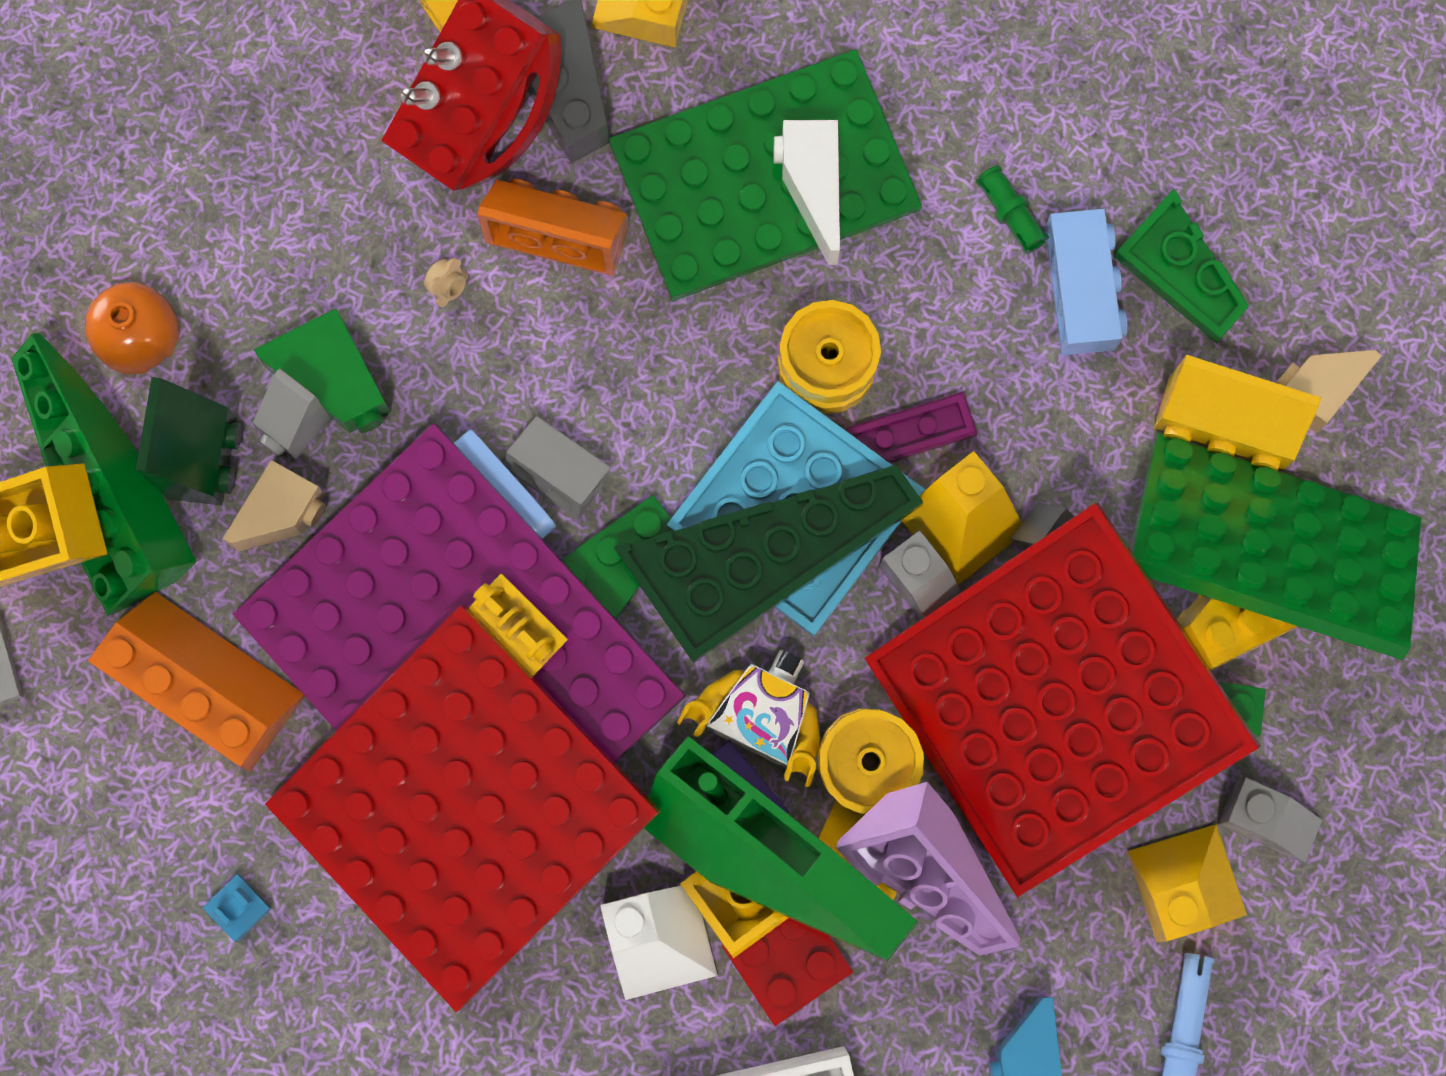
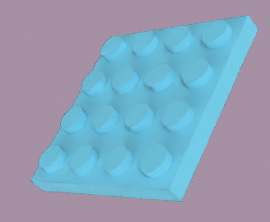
M777 381L674 514L667 527L676 531L700 524L701 521L770 501L772 503L793 497L797 493L811 489L824 488L841 483L842 480L893 465ZM904 474L920 497L925 489ZM903 519L783 601L775 609L812 637H815Z

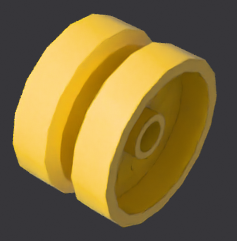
M836 300L813 302L798 310L785 325L779 346L777 364L780 383L822 414L841 413L859 404L872 388L881 355L879 333L870 318L854 305ZM831 355L835 357V359L828 360Z
M858 708L840 715L825 730L817 752V769L825 788L842 806L860 814H866L887 793L918 785L923 775L924 752L916 733L901 718L880 709ZM868 752H874L880 759L878 767L872 766V770H867L862 765V758Z

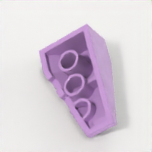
M928 782L887 793L838 840L836 848L874 885L877 886L883 882L900 894L898 902L910 910L917 905L935 917L938 929L977 955L981 956L1020 946L1021 938L957 818Z

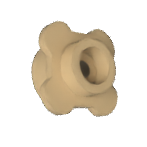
M452 258L449 261L446 259L437 261L426 274L424 286L431 295L437 297L436 304L440 307H445L450 300L459 297L465 288L468 272L461 270V261L457 258Z

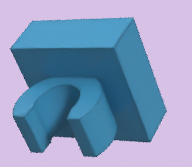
M239 874L203 907L234 942L242 939L272 909Z

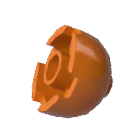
M137 282L118 283L103 290L91 302L85 316V335L94 355L109 369L123 374H144L149 372L148 369L159 365L166 357L169 358L172 355L179 339V320L170 302L157 290Z

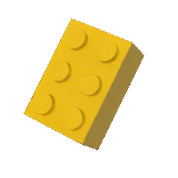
M84 463L47 466L0 482V587L107 555Z

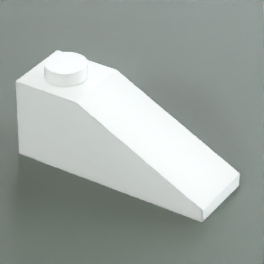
M783 120L782 136H774V164H782V179L828 265H837L840 253L838 120Z

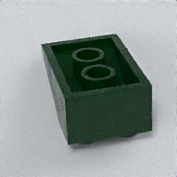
M151 377L136 471L168 500L223 506L224 494H231L234 486L235 471L234 467L229 466L232 449L237 450L240 446L242 436L241 423L236 422L237 417L228 407L162 378Z

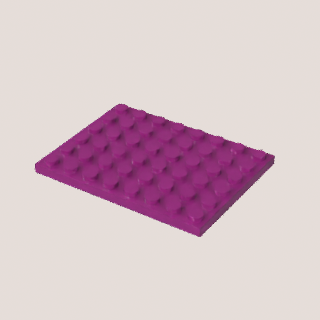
M434 423L232 614L336 731L460 605H466L469 608L476 600L473 597L474 593L485 583L490 585L501 573L568 638L566 643L533 677L615 763L687 696L441 428Z

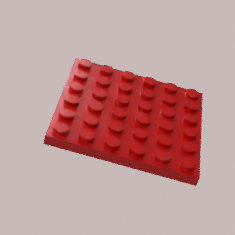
M1094 503L864 658L905 723L916 733L922 750L1017 898L1261 747L1099 503Z
M460 605L265 803L268 809L455 1012L460 1011L661 812L650 798L466 605Z

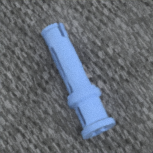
M1184 953V965L1170 1043L1165 1042V1047H1162L1161 1055L1165 1057L1162 1076H1196L1198 1065L1204 1063L1205 1056L1202 1055L1203 1050L1199 1049L1212 966L1215 961L1213 958L1207 956L1200 958L1198 954Z

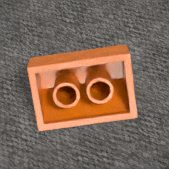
M511 179L509 182L496 180L480 204L477 213L485 243L615 276L629 228L627 213L622 212L620 207L612 203L598 201L593 205L578 201L577 196L566 191L554 190L552 194L539 191L531 183L520 179Z

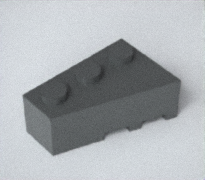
M568 0L536 17L560 33L561 36L559 80L552 106L545 121L571 164L609 144L608 125L582 0ZM538 74L528 90L533 101H535L540 81Z

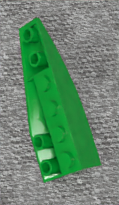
M40 333L31 334L11 360L45 467L85 464L107 555L81 562L92 584L93 592L100 600L107 616L114 615L152 595L154 592H158L175 583L197 561L163 494L136 471L138 452L111 413L75 369Z
M689 736L657 772L648 797L661 812L644 829L710 883L887 962L918 924L914 917L835 851Z

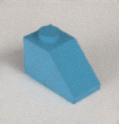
M1039 997L1035 999L995 1050L996 1061L989 1062V1076H1062L1053 997Z

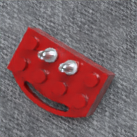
M511 0L457 1L433 47L426 49V53H423L424 63L410 89L403 90L401 94L402 103L381 140L453 191L481 185L497 177L513 165L530 147L540 132L555 97L561 64L560 33ZM538 74L540 81L537 95L524 127L507 150L493 163H490L491 155L501 138L515 121L525 96Z

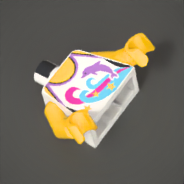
M779 650L769 672L750 664L746 671L732 670L709 684L695 701L685 705L677 720V724L681 725L683 720L687 718L695 720L698 724L693 734L695 737L702 735L707 726V731L723 739L730 740L732 743L785 768V781H789L792 772H801L807 778L805 787H809L812 783L816 770L815 760L821 739L817 709L808 702L810 693L794 685L804 664V661L787 651Z

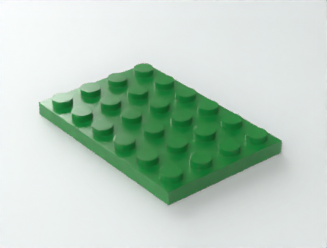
M856 49L609 138L610 147L672 302L819 248L782 179V164H774V136H782L783 120H838L840 240L921 211L922 204Z
M1162 433L1157 434L1151 450L1131 546V552L1149 578L1400 660H1404L1411 648L1421 517L1363 499L1357 495L1338 491L1313 481H1307L1279 472L1270 467H1257L1251 465V462L1232 457L1226 453H1213L1207 451L1205 447L1188 443L1183 439H1170L1164 437Z

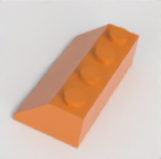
M154 592L119 619L88 659V662L239 767L250 772L305 697L301 691L157 592Z

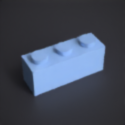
M1105 209L1050 214L1045 226V233L1049 236V239L1046 241L1061 354L1072 355L1114 351L1120 344L1122 336L1127 335L1128 328L1126 312L1124 309H1118L1116 293L1121 292V273L1118 266H1112L1110 250L1115 249L1114 226L1112 223H1106Z

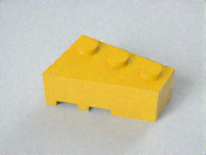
M1198 594L1199 596L1192 605L1185 609L1177 618V621L1210 670L1218 668L1298 627Z

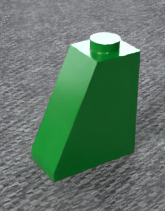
M336 308L254 349L257 357L268 371L275 374L280 368L315 395L329 417L349 433L357 429L360 433L371 431L384 422L383 416L391 413Z

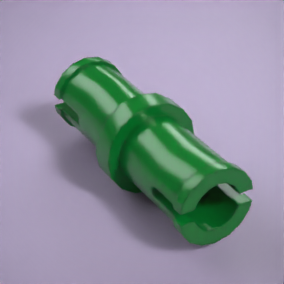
M997 165L979 176L980 179L976 180V184L978 187H981L996 209V219L1000 224L1007 225L1021 245L1023 252L1029 254L1044 245L1045 241L1049 239L1048 234L1043 231L1029 211L1030 203L1025 195H1018L1002 172V168Z

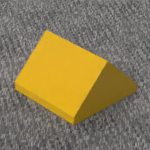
M697 871L680 883L733 958L789 918L710 883Z

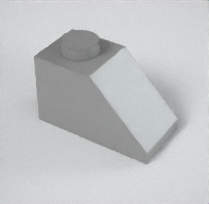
M279 368L270 382L253 420V424L263 434L258 441L279 458L286 452L296 460L329 421L330 417L315 395Z
M920 530L883 557L879 566L920 620L962 593L948 565Z
M1243 778L1233 783L1217 825L1302 863H1306L1322 819L1290 796L1251 779Z

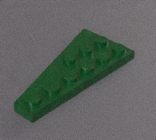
M894 465L842 480L841 483L817 490L811 489L797 493L793 497L772 503L770 501L701 521L700 524L672 532L670 530L654 535L652 538L631 544H622L613 548L694 664L917 510L924 502L899 467Z

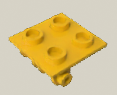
M502 573L490 585L487 583L482 585L473 595L476 600L469 607L471 612L532 676L568 640Z

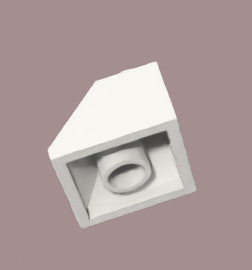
M682 886L653 891L600 905L625 1000L718 976L703 917Z

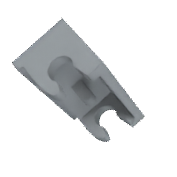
M538 416L531 421L508 449L505 459V467L512 475L576 520L580 519L605 485L603 481L611 469L607 464Z

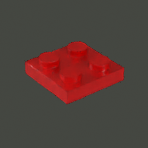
M791 918L786 919L735 958L731 956L724 945L721 946L774 1027L853 973L829 935Z

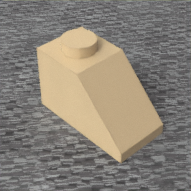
M1376 350L1311 355L1300 367L1292 362L1276 383L1321 397L1320 405L1309 427L1314 433H1318L1331 420L1382 355Z
M271 460L227 530L223 540L233 549L243 551L302 535L307 525L314 527L322 517L326 504L322 501L326 495L319 486Z

